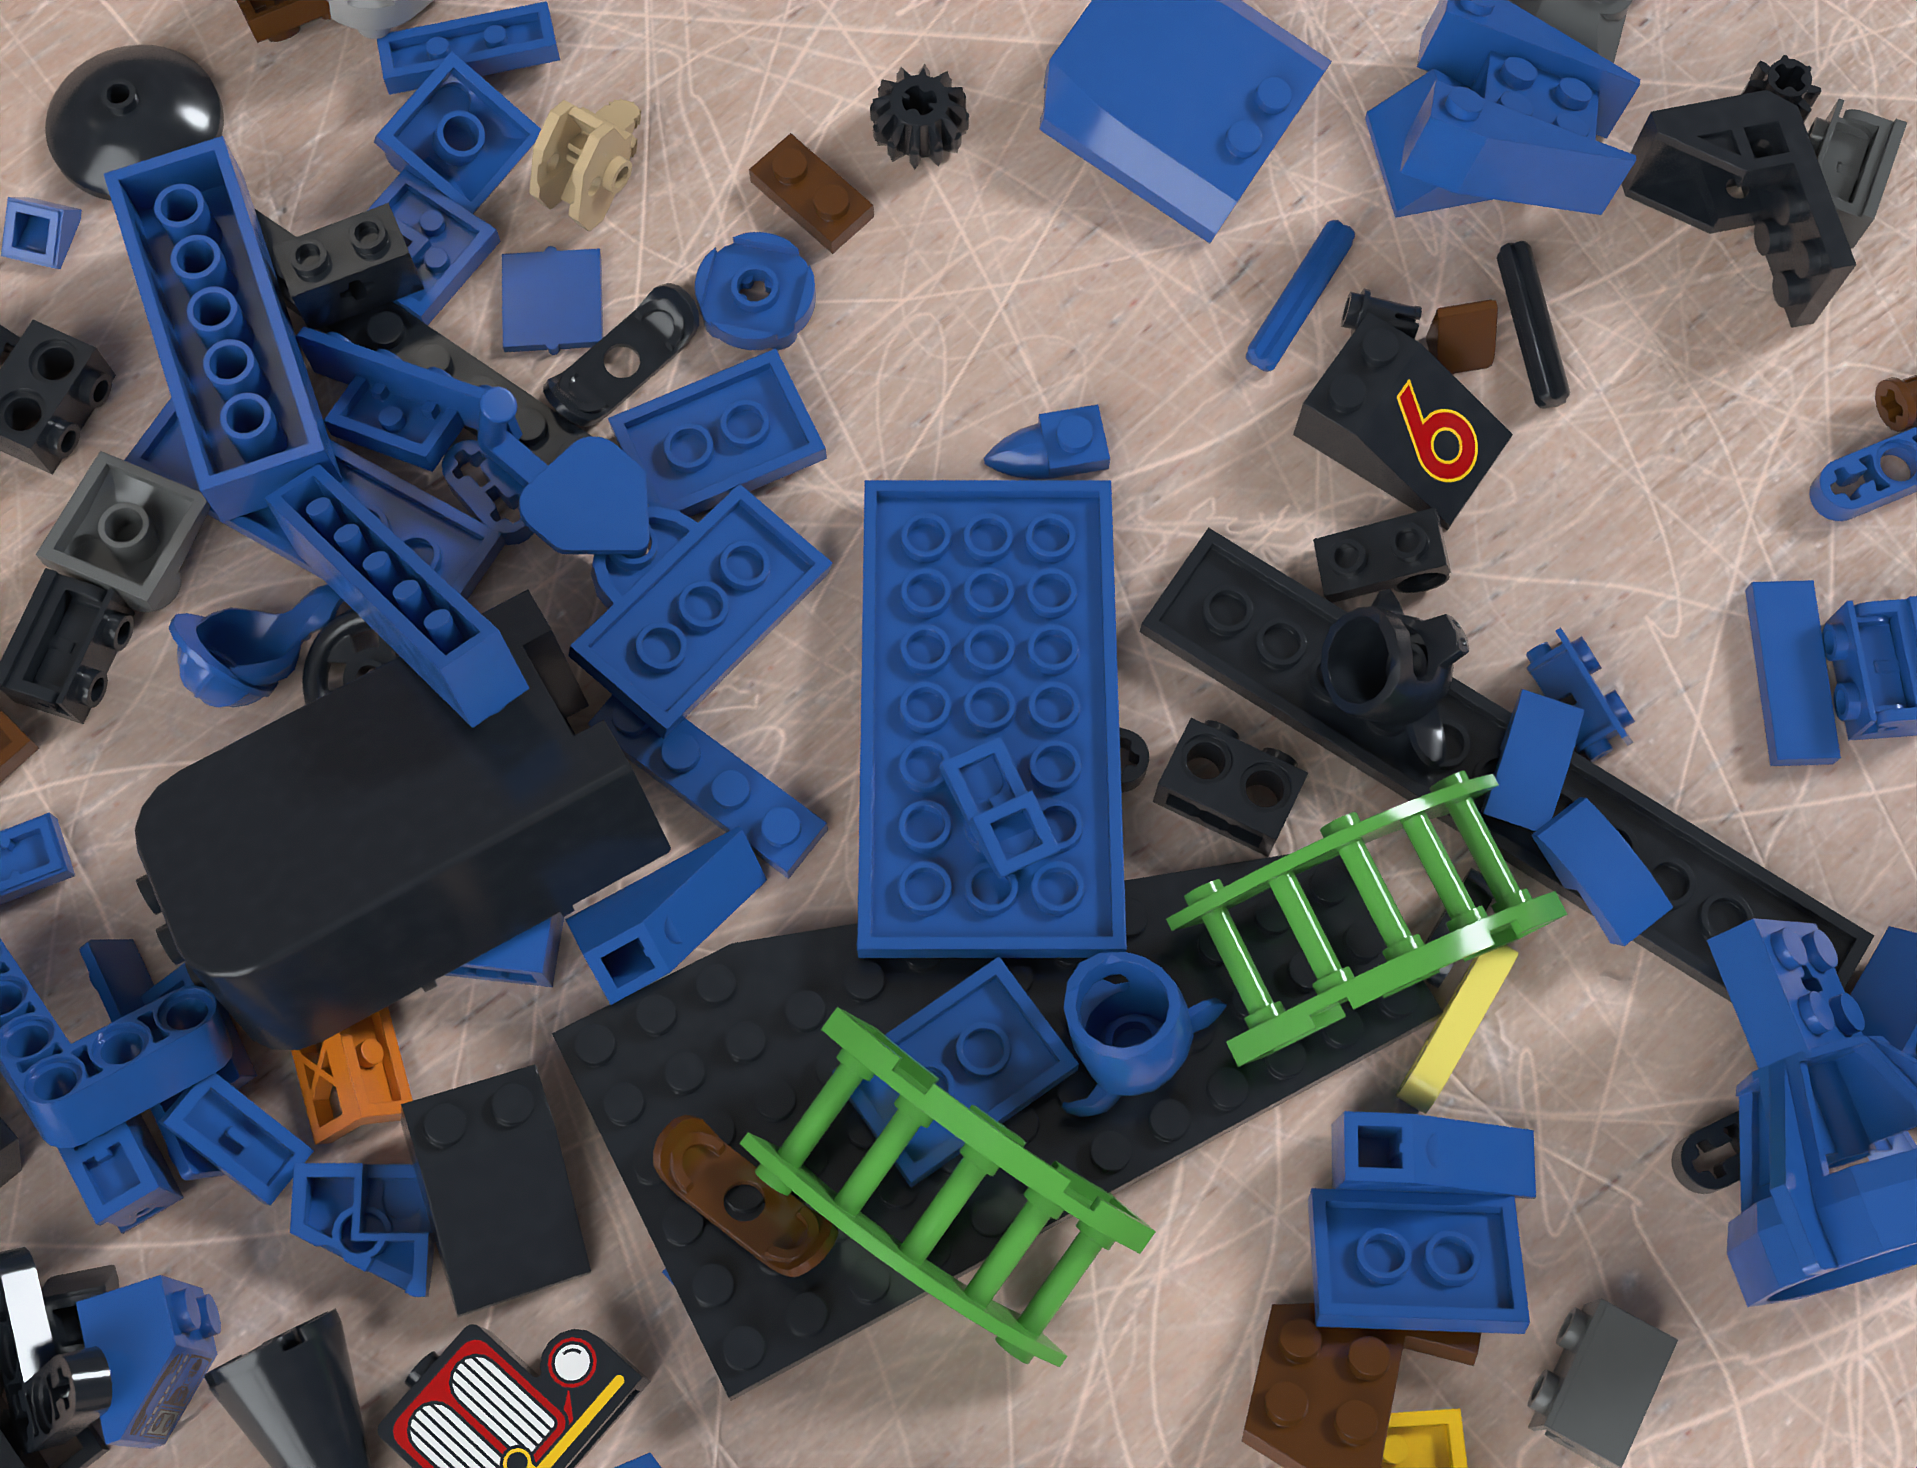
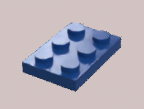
M776 348L608 418L619 447L635 460L646 473L648 507L657 506L678 510L688 517L715 507L739 483L750 492L827 459L826 448Z
M1000 957L982 967L885 1034L886 1037L937 1076L939 1080L936 1084L968 1108L971 1105H976L1001 1124L1075 1073L1079 1066L1077 1060ZM874 1075L870 1082L864 1079L861 1081L849 1098V1101L877 1139L898 1110L893 1103L900 1094L878 1076ZM933 1120L928 1128L920 1126L894 1164L912 1188L959 1155V1150L965 1142Z
M1311 1188L1308 1198L1316 1327L1525 1334L1530 1324L1515 1196Z

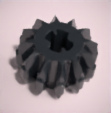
M925 63L918 72L919 75L911 76L900 67L896 74V82L882 79L881 85L878 88V98H874L873 103L870 105V119L874 123L873 137L877 142V146H887V154L892 162L908 155L914 170L921 162V158L929 157L939 167L943 160V151L958 153L962 143V135L966 134V130L969 129V113L966 109V95L963 92V87H952V79L949 77L948 71L934 78L930 77V71Z

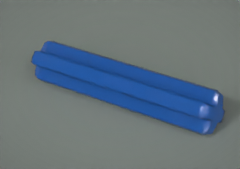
M1331 220L1326 223L1249 344L1246 359L1251 365L1257 366L1265 372L1275 369L1353 245L1355 232L1350 226L1343 225L1339 220Z

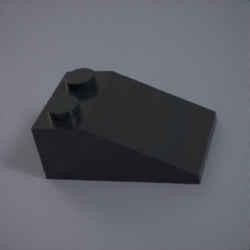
M536 1064L401 1104L402 1130L457 1317L591 1273L556 1127Z

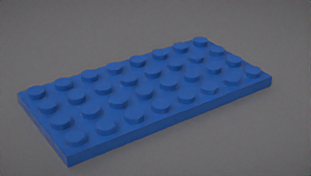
M865 480L858 958H1090L1098 953L1126 952L1111 480ZM998 736L1002 737L1027 792L1033 791L1060 848L1058 853L1001 879H998L979 847L939 768L942 761Z

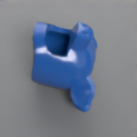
M1128 952L1098 953L1080 962L1067 982L1063 1009L1074 1049L1091 1077L1097 1082V1085L1088 1098L1073 1102H1063V1110L1066 1113L1079 1117L1097 1115L1107 1112L1116 1104L1121 1096H1136L1155 1091L1169 1081L1187 1059L1194 1037L1193 1033L1212 1024L1225 1010L1226 1004L1220 999L1212 998L1187 1008L1180 989L1163 968L1139 955ZM1121 974L1129 982L1113 984L1103 978L1109 975Z

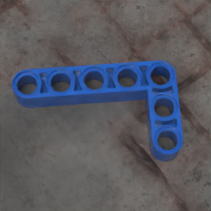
M0 939V1072L43 1140L50 1146L62 1149L74 1148L87 1143L213 1075L226 1066L232 1057L234 1047L216 998L208 989L198 986L174 990L71 1044Z

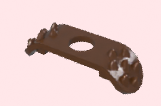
M686 1114L674 1118L657 1137L653 1150V1166L660 1178L687 1204L771 1269L789 1277L800 1276L818 1265L835 1245L839 1234L838 1227L820 1213L804 1205L793 1195H783L767 1185L756 1175L755 1170L757 1167L721 1140L703 1119ZM737 1185H751L762 1193L765 1207L757 1218L750 1221H738L726 1212L724 1198L728 1191Z

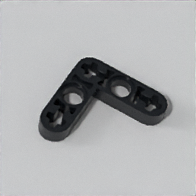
M26 1247L0 1252V1370L15 1437L20 1449L25 1454L67 1443L107 1412L112 1400V1381L106 1357L98 1346L55 1355L36 1266L30 1251Z

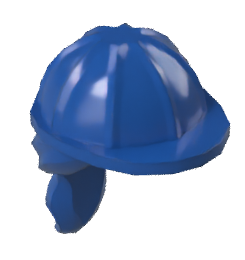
M327 584L311 590L292 610L281 614L233 607L213 612L206 617L189 613L176 614L170 622L169 630L173 639L178 644L177 657L183 685L194 694L195 698H200L209 706L219 708L246 706L263 697H269L279 684L278 681L287 678L295 670L303 642L309 640L313 633L322 630L335 618L344 600Z

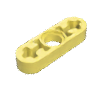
M1505 945L1472 959L1445 1006L1442 1015L1437 1020L1396 1093L1397 1098L1424 1114L1428 1112L1444 1088L1493 1002L1519 952Z

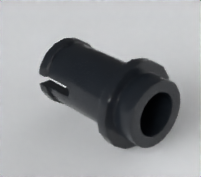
M1365 288L1361 294L1349 293L1343 310L1341 327L1351 329V336L1367 313L1370 312L1415 339L1419 328V323H1415L1416 319L1420 320L1422 314L1420 306L1415 305L1413 307L1370 296V290Z

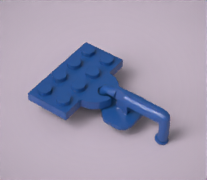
M499 386L491 387L482 394L479 403L478 446L484 454L524 487L519 501V513L524 524L558 553L567 555L594 554L591 577L597 597L608 610L570 645L568 656L663 739L829 574L833 563L740 483L700 522H696L678 510L657 506L648 507L646 473L644 469L615 443L602 437H585L574 442L550 465H547L507 431V422L511 421L516 415L518 407L514 395L506 388Z

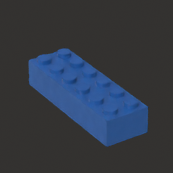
M220 136L104 173L199 490L221 521L224 522L269 507L264 497L317 463L339 483L343 482L244 175L224 137Z

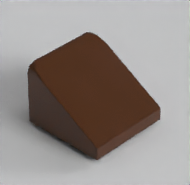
M1490 299L1441 307L1436 310L1425 339L1429 352L1451 374L1486 369L1492 366L1495 357L1498 318L1496 300L1492 301Z

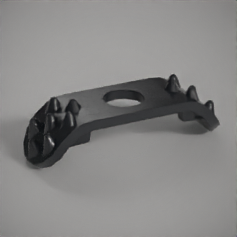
M666 283L653 288L628 317L565 371L547 380L543 385V393L547 401L558 414L582 427L592 426L604 419L670 362L692 339L699 327V312L695 301L679 285ZM616 347L630 348L639 357V368L629 377H615L604 366L606 354Z

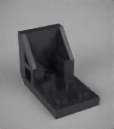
M1768 90L1650 112L1630 152L1636 155V162L1621 184L1625 196L1709 234L1755 225V245L1758 252L1762 256H1766L1773 276L1772 289L1776 303L1785 309L1791 328L1814 324L1852 272L1856 262L1798 106ZM1733 186L1741 187L1744 198L1732 197L1726 188Z

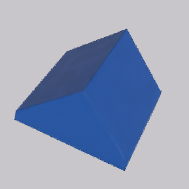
M1436 69L1427 72L1367 111L1365 116L1395 218L1493 200L1456 194L1400 173L1405 137L1435 80L1453 87H1466L1470 89V87Z

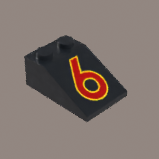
M1370 312L1367 313L1303 402L1293 433L1297 438L1418 512L1435 507L1440 517L1441 527L1447 531L1513 435L1421 343Z

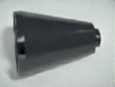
M336 1308L262 1343V1345L243 1356L241 1354L203 1375L209 1390L272 1468H372L343 1324Z

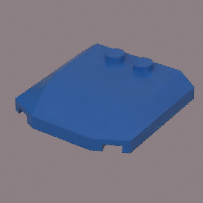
M1092 0L1048 62L1045 70L1043 87L1045 89L1039 130L1210 244L1332 61L1242 0Z

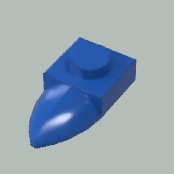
M1098 404L1039 414L1037 424L1022 428L997 443L984 457V464L1009 476L1031 480L1053 479L1109 469L1110 455Z

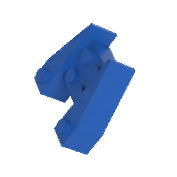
M1439 0L1421 36L1417 68L1428 72L1436 69L1470 87V89L1466 87H1453L1435 80L1405 137L1400 173L1456 194L1602 215L1636 162V155L1596 141V135L1608 138L1640 86L1641 79L1508 0Z

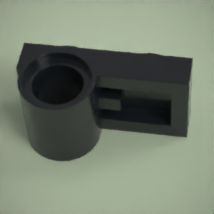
M1435 507L1313 539L1324 597L1331 603L1389 588H1394L1395 591L1400 593L1424 592L1445 584L1450 578L1449 559L1440 517Z

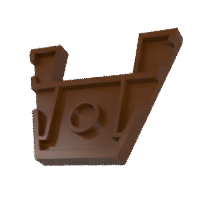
M1314 1303L1272 1304L1241 1442L1283 1468H1381L1403 1349L1474 1366L1479 1351L1481 1333L1316 1327Z

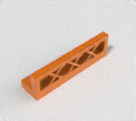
M388 1006L324 1040L320 1054L317 1053L315 1044L300 1050H291L315 1145L333 1143L362 1125L401 1121V1104L413 1101ZM333 1085L336 1087L342 1115L335 1119L329 1101Z

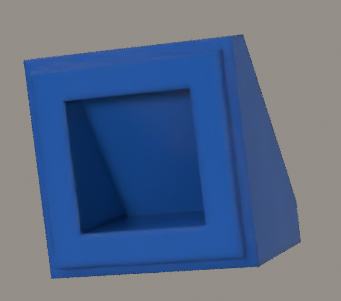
M8 197L1 256L61 269L79 226L82 209L29 197Z

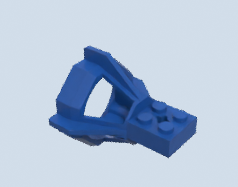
M1753 918L1708 939L1707 943L1759 1068L1751 1072L1736 1086V1096H1739L1741 1214L1728 1222L1727 1256L1747 1307L1798 1300L1917 1265V1145L1908 1130L1917 1127V1059L1889 1045L1891 1043L1883 1036H1863L1862 1030L1865 1028V1021L1862 1011L1854 998L1845 993L1834 968L1838 964L1836 950L1827 935L1818 930L1816 924ZM1866 1157L1869 1159L1868 1162L1850 1166L1832 1174L1829 1173L1831 1168L1843 1166Z

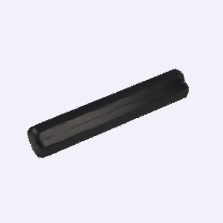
M1526 241L1507 243L1500 248L1497 262L1534 401L1542 409L1558 407L1566 403V399L1570 395V388L1531 246Z

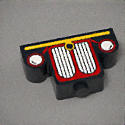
M471 1324L460 1332L440 1356L433 1351L414 1367L405 1380V1384L410 1390L380 1422L377 1431L380 1438L412 1468H576L651 1381L610 1343L587 1330L571 1329L559 1333L550 1340L542 1353L540 1363L542 1372L539 1376L495 1334L483 1327Z

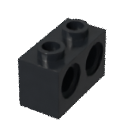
M36 320L31 321L0 369V451L53 475L62 459L68 457L75 450L80 438V431L94 409L100 407L110 394L112 381L116 374L96 347ZM71 370L67 376L57 380L63 372ZM40 419L34 427L24 430L30 422Z
M1190 718L1158 782L1153 802L1269 857L1307 778L1308 772L1297 768L1298 763L1296 760L1280 750L1263 748L1261 751L1240 741L1238 733L1225 724L1213 720H1207L1205 723ZM1195 758L1208 759L1217 766L1219 775L1212 779L1199 778L1189 770L1187 763ZM1253 785L1265 786L1273 791L1278 803L1271 807L1258 806L1248 798L1246 789Z

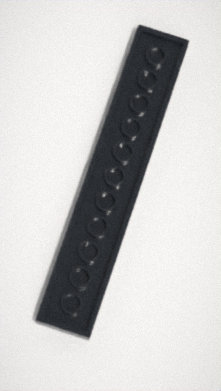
M1209 527L1141 624V634L1408 801L1431 793L1429 788L1432 785L1460 771H1465L1469 779L1490 774L1494 775L1502 752L1500 746L1512 715L1511 712L1452 677L1448 693L1438 704L1445 734V760L1443 764L1436 767L1427 765L1418 757L1405 726L1372 722L1353 717L1341 710L1332 701L1321 671L1322 645L1330 627L1348 612ZM1573 751L1552 818L1579 797L1587 798L1634 850L1673 906L1670 911L1632 941L1731 1002L1707 943L1708 939L1753 918L1813 923L1832 942L1838 957V964L1834 968L1843 989L1846 987L1875 935ZM1487 792L1473 800L1506 862L1552 891H1556L1557 894L1593 916L1578 890L1563 887L1531 836L1536 831L1483 814L1481 809ZM1450 813L1437 817V819L1459 832Z

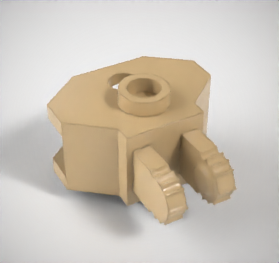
M621 98L620 100L614 99L613 102H609V105L603 106L596 113L584 107L578 108L566 100L560 102L550 110L533 146L529 194L550 210L562 200L569 203V217L589 232L603 221L615 194L624 188L631 175L632 163L630 162V157H634V154H636L638 140L632 133L634 128L637 129L638 125H640L641 109L634 102L622 100Z

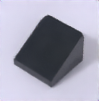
M115 1265L50 1277L45 1282L41 1292L55 1355L85 1349L76 1302L118 1289L119 1279Z

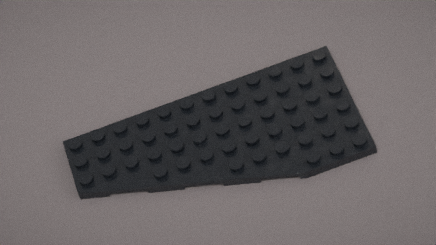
M1289 854L1124 880L1126 952L1145 957L1162 967L1177 984L1187 1008L1212 998L1220 999L1227 1007L1212 1024L1193 1033L1194 1037L1187 1059L1169 1081L1152 1092L1136 1096H1121L1116 1104L1107 1112L1079 1117L1066 1113L1062 1108L1063 1102H1073L1088 1098L1096 1087L1097 1082L1091 1077L1074 1049L1063 1008L1067 982L1078 964L1088 958H1001L1079 1063L1078 1070L1002 1123V1125L1026 1142L1025 1149L1050 1166L1056 1160L1079 1176L1113 1195L1439 1019L1443 1011L1424 981L1385 999L1381 996L1356 1009H1353L1350 1002L1347 1001L1340 1004L1346 1015L1345 1018L1269 1056L1238 1067L1226 1042L1249 1030L1244 1020L1245 1017L1249 1016V1013L1204 923L1171 931L1166 919L1188 907L1184 896L1190 891L1217 879H1220L1225 887ZM1340 855L1295 875L1342 968L1349 966L1354 977L1387 962L1382 953L1387 946ZM1271 888L1228 910L1274 1003L1281 1001L1285 1011L1317 996L1312 984L1318 980ZM858 923L731 943L628 995L616 1003L608 1005L552 1033L730 1401L912 1304L929 1293L877 1258L839 1228L835 1245L826 1257L810 1271L797 1277H789L776 1272L687 1204L667 1186L653 1166V1150L657 1137L674 1118L685 1114L697 1116L703 1119L728 1146L755 1167H758L760 1162L740 1144L747 1132L781 1147L829 1080L832 1071L841 1063L836 1056L842 1047L821 1030L837 1007L872 1025L885 1035L996 958H858ZM1121 974L1109 975L1103 978L1113 984L1129 982ZM849 1100L803 1163L836 1193H839L876 1141L875 1136ZM960 1153L912 1188L895 1164H893L860 1212L903 1243L964 1156ZM999 1168L994 1176L986 1174L926 1259L956 1279L980 1267L1028 1201L1023 1195L1028 1186L1002 1168ZM742 1184L728 1191L724 1198V1207L732 1218L738 1221H750L762 1213L765 1207V1200L757 1188ZM793 1191L790 1193L804 1205L816 1211ZM1064 1210L1058 1220L1050 1217L1039 1234L1073 1217V1215Z

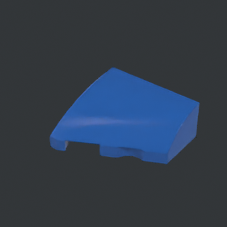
M294 1163L290 1221L291 1234L316 1247H322L342 1257L345 1262L364 1272L369 1271L405 1290V1293L412 1297H429L435 1239L413 1164Z

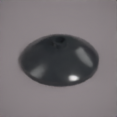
M128 45L95 55L75 68L64 79L50 102L45 121V134L51 156L65 177L84 192L111 201L104 173L220 137L223 132L224 113L220 96L212 80L202 67L191 58L161 46ZM127 98V100H125L124 102L118 103L119 101Z

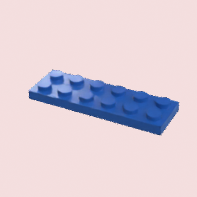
M170 398L124 461L200 492L172 398ZM329 439L343 480L340 484L467 600L506 544L502 534ZM211 507L207 515L222 522ZM270 507L222 522L321 578L296 553Z

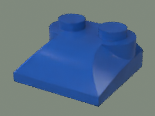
M451 51L375 137L374 143L384 151L388 162L395 170L400 173L403 169L409 171L474 214L532 148L541 128Z

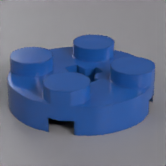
M748 232L733 237L734 243L724 246L718 252L716 247L711 250L702 260L695 278L697 306L703 318L706 331L712 337L720 339L728 345L745 350H765L769 348L782 350L790 347L795 342L797 333L809 322L816 303L814 274L810 265L808 267L807 262L799 256V249L783 237L764 232ZM754 281H762L765 284V292L769 293V295L760 301H749L746 295L740 294L741 289H751Z

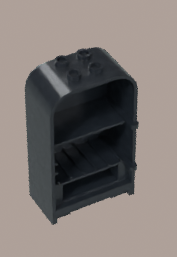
M529 590L481 614L500 631L530 689L509 702L500 712L489 716L472 728L399 656L179 770L158 785L142 805L134 831L137 852L146 874L137 878L136 883L155 915L162 912L166 924L156 928L159 941L175 965L185 961L186 969L194 985L208 989L253 1041L272 1050H300L322 1042L420 988L424 992L438 986L436 979L560 912L563 917L575 911L572 905L670 852L669 842L629 761L605 720L578 734H575L568 722L567 717L588 707L589 704L551 627Z

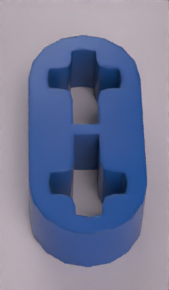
M476 440L461 441L453 445L446 452L442 460V474L453 495L474 519L501 533L506 542L505 545H516L530 539L534 533L524 524L522 519L520 518L514 523L507 518L501 519L494 503L498 498H501L509 508L513 510L518 508L519 510L520 496L524 487L484 454ZM469 462L476 468L481 467L487 484L480 487L471 476L463 475L461 467Z

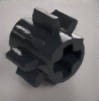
M1783 55L1771 67L1763 61L1758 62L1749 78L1750 81L1746 84L1741 95L1768 90L1797 105L1803 122H1805L1812 111L1811 107L1821 93V88L1811 85L1812 75L1810 71L1812 67L1806 66L1798 60L1789 59L1787 55Z

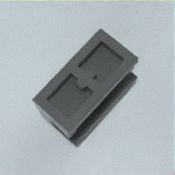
M1839 98L1826 120L1818 117L1815 118L1808 131V135L1849 246L1853 249L1875 219L1907 122L1897 118L1895 121H1891L1856 109L1846 110L1843 118H1841L1839 115L1845 100Z
M1602 1298L1584 1304L1582 1310L1574 1307L1565 1318L1557 1336L1556 1344L1564 1349L1554 1371L1551 1372L1545 1369L1539 1376L1530 1394L1528 1407L1535 1410V1413L1528 1428L1533 1431L1546 1430L1545 1435L1586 1458L1600 1468H1622L1678 1339Z

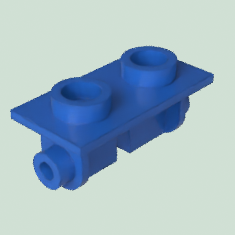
M1560 627L1555 631L1563 644L1552 650L1549 643L1544 642L1526 653L1531 663L1528 665L1527 670L1533 676L1545 697L1561 701L1572 694L1577 701L1573 706L1584 709L1575 744V749L1579 755L1586 753L1591 762L1606 756L1613 751V747L1608 740L1617 735L1621 736L1627 746L1633 743L1625 728L1634 723L1635 720L1615 689L1606 695L1600 690L1591 674L1602 669L1582 636L1571 642Z

